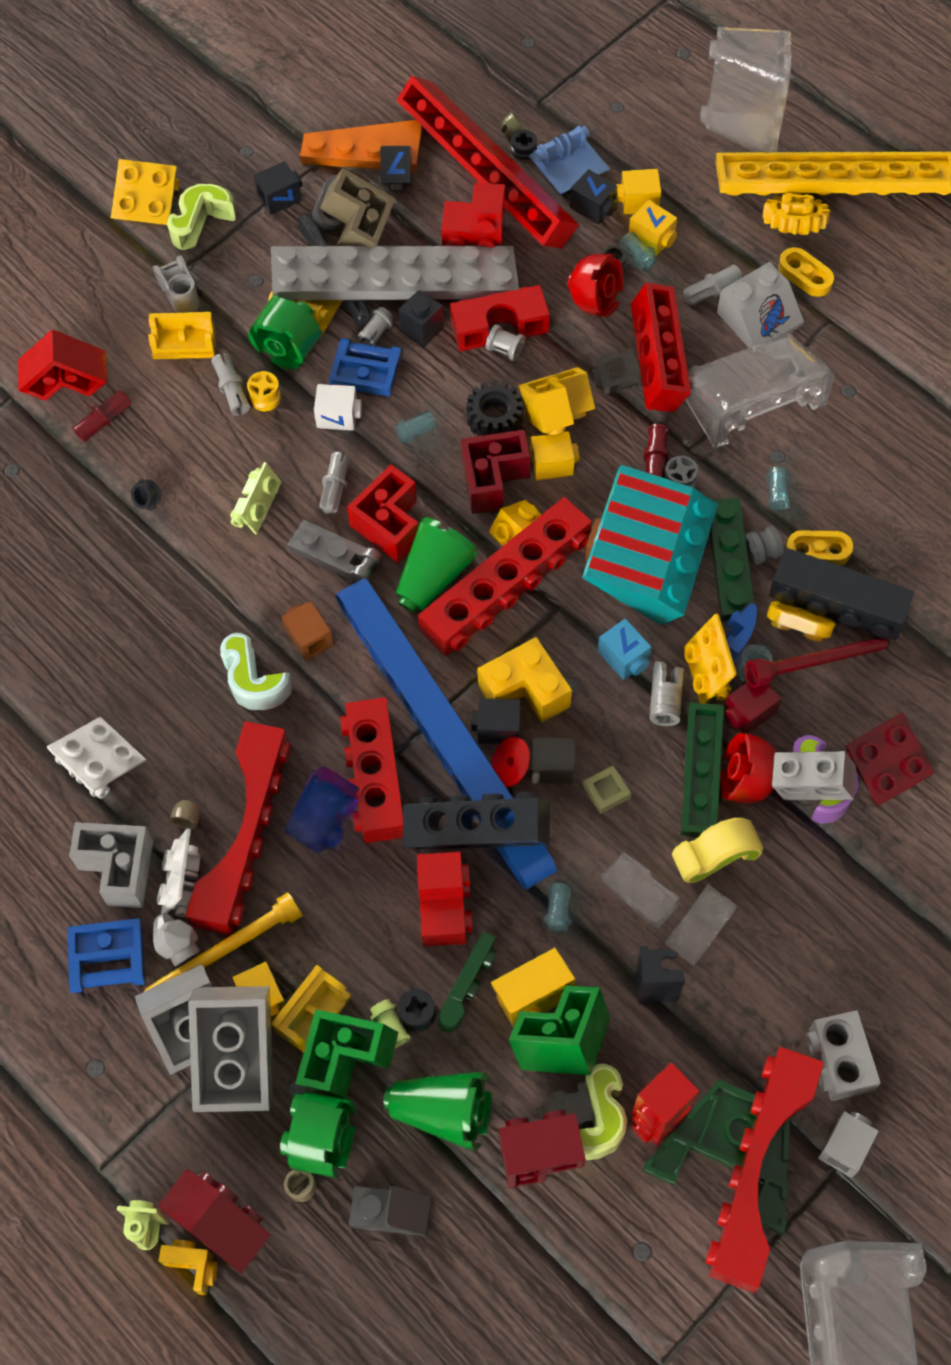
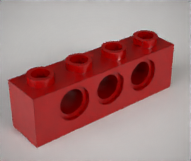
M645 283L630 304L645 406L648 410L675 413L691 393L675 290L672 286Z
M384 697L345 703L347 715L340 716L343 737H350L351 747H344L347 768H354L355 778L348 779L351 800L358 799L359 811L352 812L355 833L362 832L364 844L403 838V813L387 699ZM365 735H373L376 737L372 742L364 743L360 741V739ZM370 766L380 768L376 774L369 775L364 773V770ZM373 798L385 800L378 807L368 805V802Z

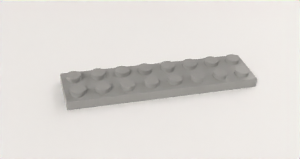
M271 246L272 295L287 300H409L418 290L432 299H475L492 293H504L519 289L513 246H495L494 248L479 246H376L373 248L366 246Z

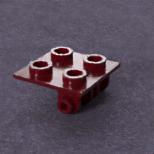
M904 712L845 745L847 755L855 763L876 807L934 774Z

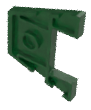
M719 1079L677 1129L664 1141L656 1153L645 1163L642 1172L674 1186L688 1150L699 1153L732 1169L735 1164L741 1166L745 1152L739 1150L745 1128L752 1129L756 1115L751 1114L750 1110L755 1095ZM790 1119L778 1129L771 1139L762 1160L758 1180L763 1183L758 1196V1209L762 1227L780 1235H783L786 1229L785 1214L788 1187L787 1161L789 1158Z

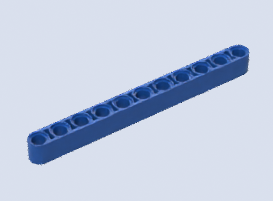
M363 578L335 593L337 602L346 618L462 796H470V801L482 800V795L502 794L504 799H513L369 581ZM513 811L509 812L505 818L506 828L512 826L515 821ZM477 813L475 816L481 822V815ZM544 846L496 847L525 890L557 872L555 863Z

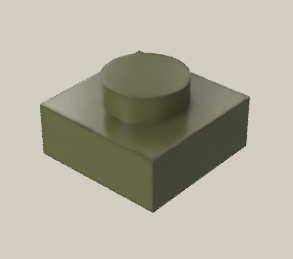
M613 765L583 781V788L600 814L631 798L630 790Z

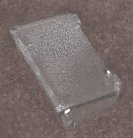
M718 27L716 40H710L709 59L714 60L710 99L707 100V105H701L700 123L705 124V130L754 152H776L790 83L791 31Z
M779 333L762 343L705 365H697L688 369L691 393L685 400L712 446L716 449L729 443L727 435L735 427H737L738 431L745 429L746 420L794 401H798L801 407L807 405L808 402L812 410L826 405L834 374L828 364L794 336Z
M842 1241L810 1249L804 1253L800 1264V1274L811 1365H918L908 1288L920 1285L926 1273L922 1243Z

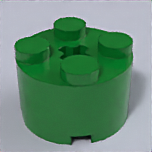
M274 295L252 324L248 337L253 347L260 354L265 351L272 356L269 360L270 362L279 367L294 370L306 360L323 333L312 316L313 310L308 304L302 301L294 303Z
M306 1092L304 1095L295 1094L290 1109L291 1117H293L290 1131H285L282 1136L280 1153L287 1155L289 1167L293 1170L338 1178L340 1174L336 1169L337 1167L345 1169L352 1150L355 1126L349 1125V1114L356 1115L355 1103L352 1100Z

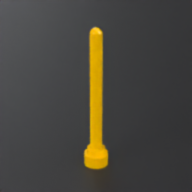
M289 892L276 899L277 903L271 906L273 910L145 988L144 992L203 964L205 969L279 922L283 925L289 921L291 924L303 917Z

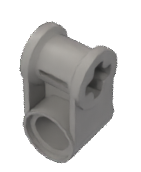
M181 255L176 257L174 262L161 267L158 265L152 267L161 290L165 292L176 313L196 312L198 310L200 302L194 279Z

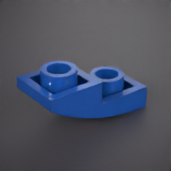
M753 603L742 612L737 610L726 625L730 629L726 640L734 666L739 662L755 627L757 606Z

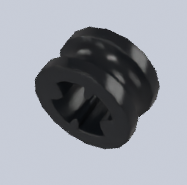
M518 130L511 137L512 155L520 160L530 159L529 155L537 150V137L529 130ZM521 143H526L527 146H521Z

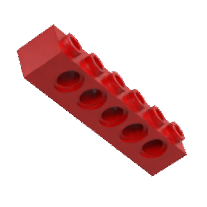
M564 496L418 615L419 631L445 657L453 650H461L468 643L470 636L476 631H483L489 627L498 613L503 609L506 611L512 608L521 594L526 590L531 591L541 583L543 576L551 570L559 569L572 552L582 550L587 545L592 521ZM551 537H560V538H562V539H561V540H558V541H555V540H552V539H550V538H551ZM528 556H535V557H538L539 559H537V560H528V559H526V557H528ZM503 576H513L514 579H512V580H504V579H502V577H503ZM481 595L489 596L490 599L479 600L477 599V597ZM462 615L466 617L464 620L456 621L452 619L454 616Z

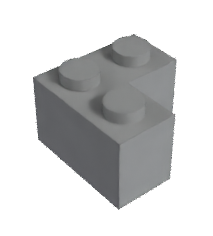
M75 822L69 857L77 869L102 872L99 893L107 906L143 908L153 840L146 826Z

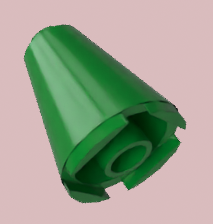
M424 517L419 523L395 593L400 598L398 604L412 613H415L416 610L424 611L479 554L476 551V546L466 537L451 527L448 531L442 528L439 529L438 526L441 522L428 517Z
M473 1072L396 1080L392 1087L389 1086L386 1089L384 1107L389 1110L390 1117L468 1150L476 1151L482 1145L475 1143L478 1135H486L489 1126L492 1092L485 1091L484 1081L491 1082V1079L487 1073Z

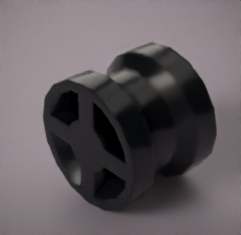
M412 989L404 993L399 1000V1017L407 1030L415 1033L423 1032L434 1023L436 1017L434 1001L426 991Z

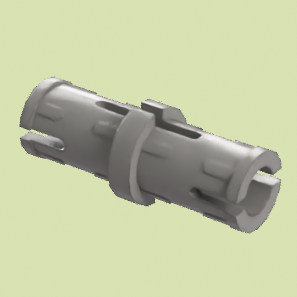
M223 353L224 362L221 355L218 354L212 358L211 362L219 378L218 387L220 392L225 394L231 414L239 416L237 410L239 407L241 415H243L251 407L242 388V377L237 375L230 354Z

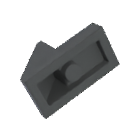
M354 1186L349 1227L426 1237L431 1196L396 1186H391L390 1190Z

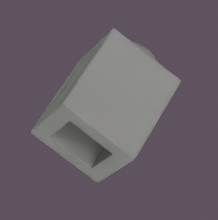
M844 1111L837 1119L818 1159L853 1178L860 1170L879 1131L871 1127L872 1122L863 1115L856 1112L848 1114Z

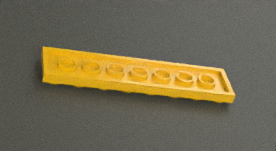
M951 152L716 153L715 164L720 193L737 196L741 193H756L763 196L770 195L771 193H792L796 195L801 193H816L819 195H829L831 193H847L849 195H859L861 193H877L879 195H888L890 193H907L910 195L937 193L947 195L951 193Z

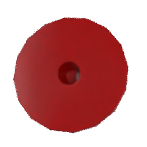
M509 737L503 740L496 748L492 756L491 767L505 787H512L525 777L531 759L527 743L519 737Z

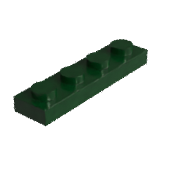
M740 498L713 500L718 503L710 529V540L721 621H729L737 610L742 612L751 603L754 604Z
M689 702L680 836L699 837L705 830L718 822L724 705Z

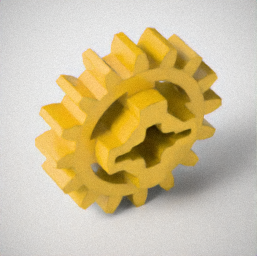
M785 193L782 197L775 195L773 199H767L766 203H764L762 218H764L765 224H771L770 228H778L784 234L792 233L796 235L798 233L800 235H808L810 231L818 233L819 229H826L830 210L827 204H821L822 200H814V197L811 195Z

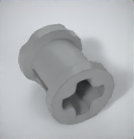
M495 324L489 333L485 348L491 352L495 350L509 356V360L515 362L523 351L526 337L522 334L516 336L504 331L501 326Z

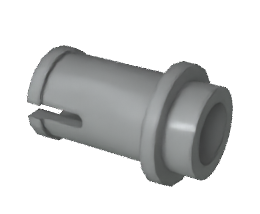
M382 307L371 312L370 321L358 334L360 341L364 337L366 338L362 344L375 346L384 331L392 327L393 315Z

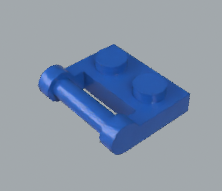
M341 338L329 376V385L355 386L356 391L390 397L398 367L402 361L403 348L392 346V349L353 343L351 339ZM350 355H356V356H362V357H367V358L385 360V361H388V362H382V361H376V360H370V359L352 357V356H350Z
M140 918L67 927L69 986L71 993L84 992V988L131 982H133L134 986L146 984L143 928ZM131 959V968L83 974V964Z

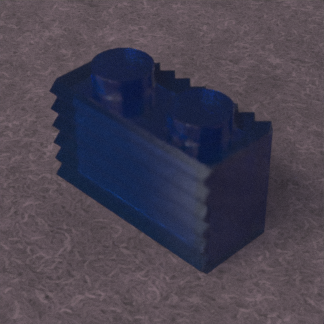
M325 766L311 772L285 829V833L291 835L292 838H296L303 845H307L309 849H313L316 853H320L329 847H335L344 834V829L341 828L343 821L351 816L358 804V800L355 797L359 787Z

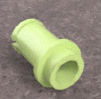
M386 999L370 1009L372 1013L370 1019L373 1022L385 1024L399 1032L395 1048H398L408 1042L411 1037L407 1034L396 1013L398 1006L392 1004L390 999Z

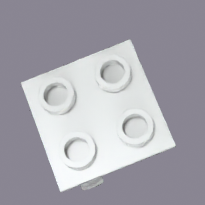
M101 717L47 746V749L56 756L55 761L68 769L69 775L76 777V781L79 784L84 783V786L90 790L91 796H98L100 799L109 793L108 783L146 761L135 748Z
M187 828L179 839L174 840L171 849L166 850L164 853L162 870L167 871L165 884L162 883L160 885L157 897V904L162 905L161 914H168L170 910H176V916L186 917L185 915L195 883L188 881L198 880L197 873L201 859L198 847L189 845L191 829Z

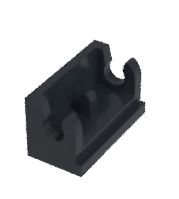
M640 946L636 963L638 1003L677 1002L679 1000L685 982L684 971L669 970L661 967L663 959L678 958V952L672 949L648 950V946Z

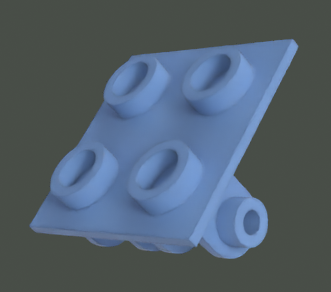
M577 126L574 130L568 132V136L563 133L559 138L555 137L544 145H538L537 150L529 155V158L560 196L571 191V187L588 169L600 176L610 171V168L586 141V138L590 135L585 126Z

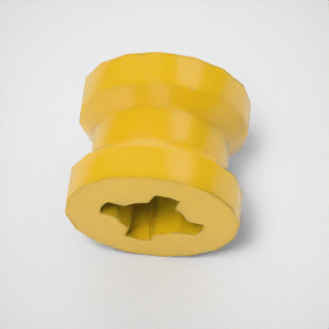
M261 371L249 378L247 388L252 406L263 412L275 409L281 401L279 382L276 376L270 372Z

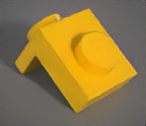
M527 500L517 502L500 509L489 533L504 546L540 517L541 514Z
M173 1240V1246L161 1245L158 1261L168 1267L196 1270L193 1290L199 1295H207L208 1286H214L217 1276L218 1264L213 1261V1255L208 1250L196 1249L197 1243L187 1240Z

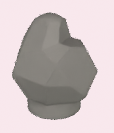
M160 914L156 917L153 928V942L155 951L165 959L170 958L174 966H177L200 951L195 943L198 940V936L192 926L180 919L174 920L168 914Z

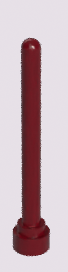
M878 637L776 662H771L764 658L749 660L745 663L744 674L748 684L756 688L768 685L776 675L885 650L889 646V640Z

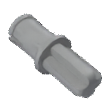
M733 264L714 275L711 273L707 274L704 280L684 289V300L686 303L694 305L711 296L718 297L722 289L742 278L740 269Z
M342 452L331 454L327 475L322 479L324 488L319 507L326 514L338 511L342 491L347 488L348 483L345 478L351 459L345 454L343 462H340Z

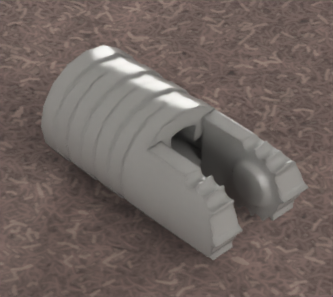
M655 661L649 719L656 725L674 726L680 722L684 668L675 667L671 672L670 682H666V663Z

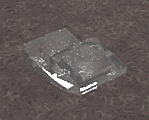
M625 852L600 876L601 880L622 901L657 929L681 904L680 898L653 879L650 870Z
M708 884L665 941V945L678 952V955L695 966L733 914L737 905Z

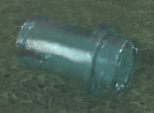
M633 232L626 234L621 239L620 247L634 260V265L637 268L647 270L653 266L656 256L652 247H646Z
M428 410L407 421L401 419L398 421V425L394 426L399 441L401 443L407 442L408 444L413 442V438L430 430L437 429L436 420Z
M773 467L769 469L768 474L765 476V480L769 484L768 505L773 510H784L790 506L788 483L791 481V474L788 473V469L785 467Z
M561 883L551 884L548 887V914L544 916V922L547 924L548 930L564 932L568 930V925L572 924V917L569 916L572 888Z

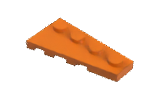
M417 120L304 133L300 153L301 164L381 170L380 146H411L412 172H417L423 126Z

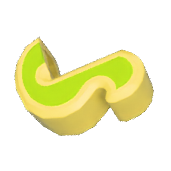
M732 818L709 827L693 841L680 843L674 848L672 857L683 881L695 883L740 857L744 860H756L761 856L764 847L751 820Z

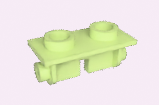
M264 463L262 468H256L255 471L250 472L248 481L242 491V494L247 498H239L234 510L230 514L232 525L242 528L244 524H247L254 534H258L282 483L267 463Z
M132 1200L129 1207L117 1206V1210L125 1216L124 1235L140 1249L150 1250L158 1243L161 1224L170 1225V1220L161 1213L160 1209L153 1208L154 1203Z

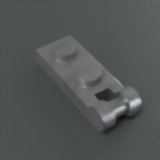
M306 520L302 521L287 544L290 552L355 582L363 578L370 581L372 577L371 571L374 567H378L383 560V555L376 549L371 547L365 548ZM356 559L361 561L360 565H353Z

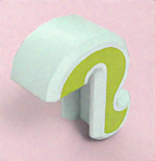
M233 633L223 640L220 647L221 658L224 667L229 670L228 684L236 702L249 710H267L283 704L292 691L290 673L285 672L257 678L255 654L251 638L242 633Z

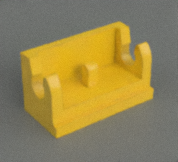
M211 312L149 314V325L152 334H148L153 359L213 358L215 356L216 330Z
M553 948L492 981L491 984L497 994L496 999L514 1028L520 1011L548 1012L558 1006L565 985L576 986V981L556 948Z
M316 965L271 1023L274 1032L304 1053L315 1009L339 1014L352 998L351 994L345 991L346 987Z

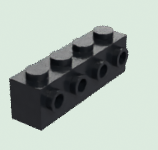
M786 547L774 576L769 596L776 598V600L783 604H793L805 608L814 615H825L839 620L846 626L859 627L873 632L878 637L897 640L915 591Z

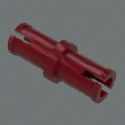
M653 424L648 428V447L644 450L643 457L646 462L645 472L664 478L665 464L669 460V451L666 449L669 429H666V426L663 424Z

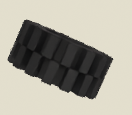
M492 381V386L489 387L484 382L481 383V390L476 386L473 389V395L469 394L467 398L468 403H466L467 424L470 426L473 434L477 432V436L520 430V424H523V401L521 394H517V389L513 385L508 390V383L502 382L501 386H497V381ZM498 405L504 407L507 413L501 417L492 418L486 416L483 410L486 407Z

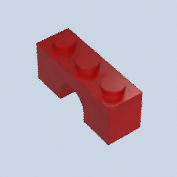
M540 285L522 287L518 290L492 293L484 297L470 300L463 299L459 302L450 303L451 324L459 352L484 347L489 336V328L500 322L512 325L518 335L522 334L526 338L549 333V311Z
M672 1062L638 1093L630 1118L634 1122L631 1126L634 1132L645 1143L651 1140L656 1147L684 1121L692 1110L690 1105L699 1094V1090Z

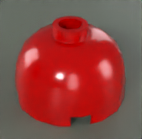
M604 253L589 255L581 259L569 275L568 289L573 302L581 311L595 316L609 317L618 308L620 301L614 300L617 291L623 292L624 272L620 260L613 259L615 255Z
M736 734L730 741L723 756V759L729 761L726 772L720 769V796L739 804H752L763 801L774 790L772 780L775 753H777L776 749L769 742L756 735Z

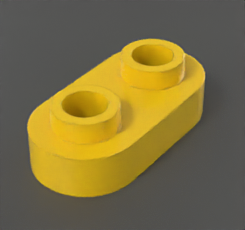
M788 248L782 252L778 268L785 278L814 297L825 296L831 291L834 274L827 266L801 248Z
M801 530L790 535L786 547L795 551L797 549H804L807 552L804 554L840 566L850 559L853 551V542L847 534L840 531ZM835 549L839 554H833L830 550Z
M778 601L771 602L767 612V617L772 620V626L786 631L792 628L804 632L803 635L813 641L820 642L823 638H830L835 627V622L825 616L814 615L808 610Z

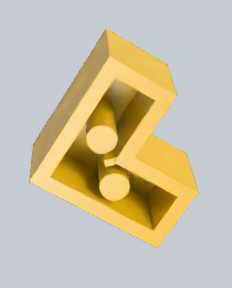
M578 367L519 385L527 421L541 432L549 435L564 432L566 426L574 424L573 420L586 416L587 411L595 409L587 372Z
M537 637L477 668L478 687L486 699L518 700L525 697L541 723L571 707L572 689Z

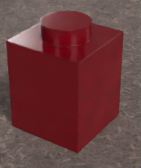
M747 682L727 696L724 714L727 721L734 728L739 727L744 734H748L777 713L781 698L769 684L753 688Z

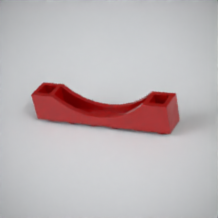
M244 722L235 751L246 781L247 804L244 819L237 838L225 857L209 873L195 883L185 915L190 926L194 928L232 935L235 925L240 926L245 912V905L242 904L245 891H251L255 873L251 871L255 858L260 859L262 855L264 838H261L264 826H269L272 820L273 806H271L273 794L278 795L283 780L280 770L283 762L288 763L291 755L292 743L288 742L285 729Z
M783 1047L778 1048L774 1057L767 1055L761 1077L767 1079L763 1093L756 1092L750 1110L751 1114L756 1115L752 1129L745 1128L739 1150L745 1152L742 1165H734L728 1187L734 1189L730 1204L723 1202L716 1225L723 1227L719 1242L711 1241L705 1263L711 1265L709 1277L752 1293L759 1289L770 1252V1247L762 1229L758 1209V1180L762 1160L771 1139L778 1129L794 1114L807 1107L813 1100L824 1064L823 1061Z

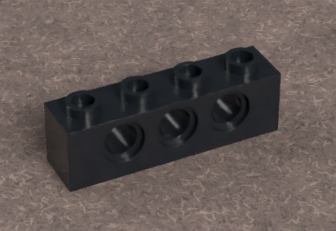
M535 792L516 793V799H504L502 794L482 795V800L470 801V796H450L449 802L437 803V798L420 797L416 798V804H403V847L422 851L550 845V802L538 798V793ZM513 811L515 821L512 826L506 828L505 818L509 812ZM477 813H480V825L473 830L472 819ZM446 814L447 825L440 831L439 821Z

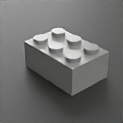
M270 986L194 988L188 1000L193 1112L268 1111L274 1095Z

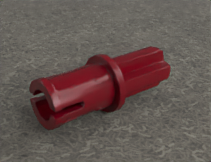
M121 390L116 391L98 407L94 405L92 407L93 411L78 424L74 425L72 429L86 443L90 437L104 426H111L110 421L130 406L131 401L129 397Z

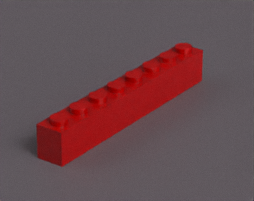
M411 75L396 101L479 183L505 185V208L543 246L563 249L579 224L432 81Z

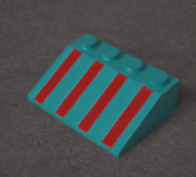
M621 465L618 468L582 578L659 625L684 616L718 503L693 487Z

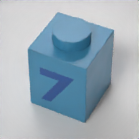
M625 618L599 637L598 653L625 680L631 674L639 675L648 667L651 646Z

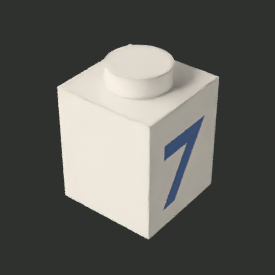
M317 384L314 406L317 428L355 429L356 418H361L362 399H357L355 386Z

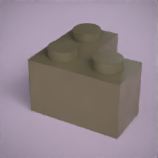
M342 168L329 185L320 209L346 223L337 246H366L373 248L378 244L395 198Z

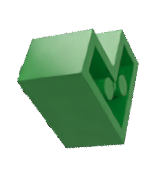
M565 985L555 1013L520 1011L509 1042L521 1070L591 1075L611 1019L600 987Z
M315 1009L295 1084L312 1091L346 1098L355 1062L390 1069L399 1032L382 1023Z

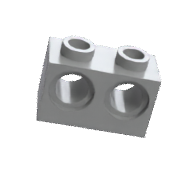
M845 751L775 753L772 787L784 800H854L856 765Z
M858 1010L813 1021L809 1028L810 1033L806 1034L807 1045L811 1055H817L818 1060L824 1062L819 1084L823 1092L828 1091L830 1101L874 1092L881 1082ZM829 1031L837 1032L843 1038L844 1045H832L827 1040L826 1033ZM840 1067L850 1069L855 1076V1082H844L838 1076L837 1069Z

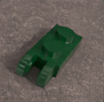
M482 932L450 991L442 1011H440L437 1022L443 1032L452 1033V1031L458 1028V1024L461 1023L465 1013L462 1003L464 1000L469 1002L473 1000L481 984L475 980L481 968L488 970L498 952L492 948L496 937L487 932Z

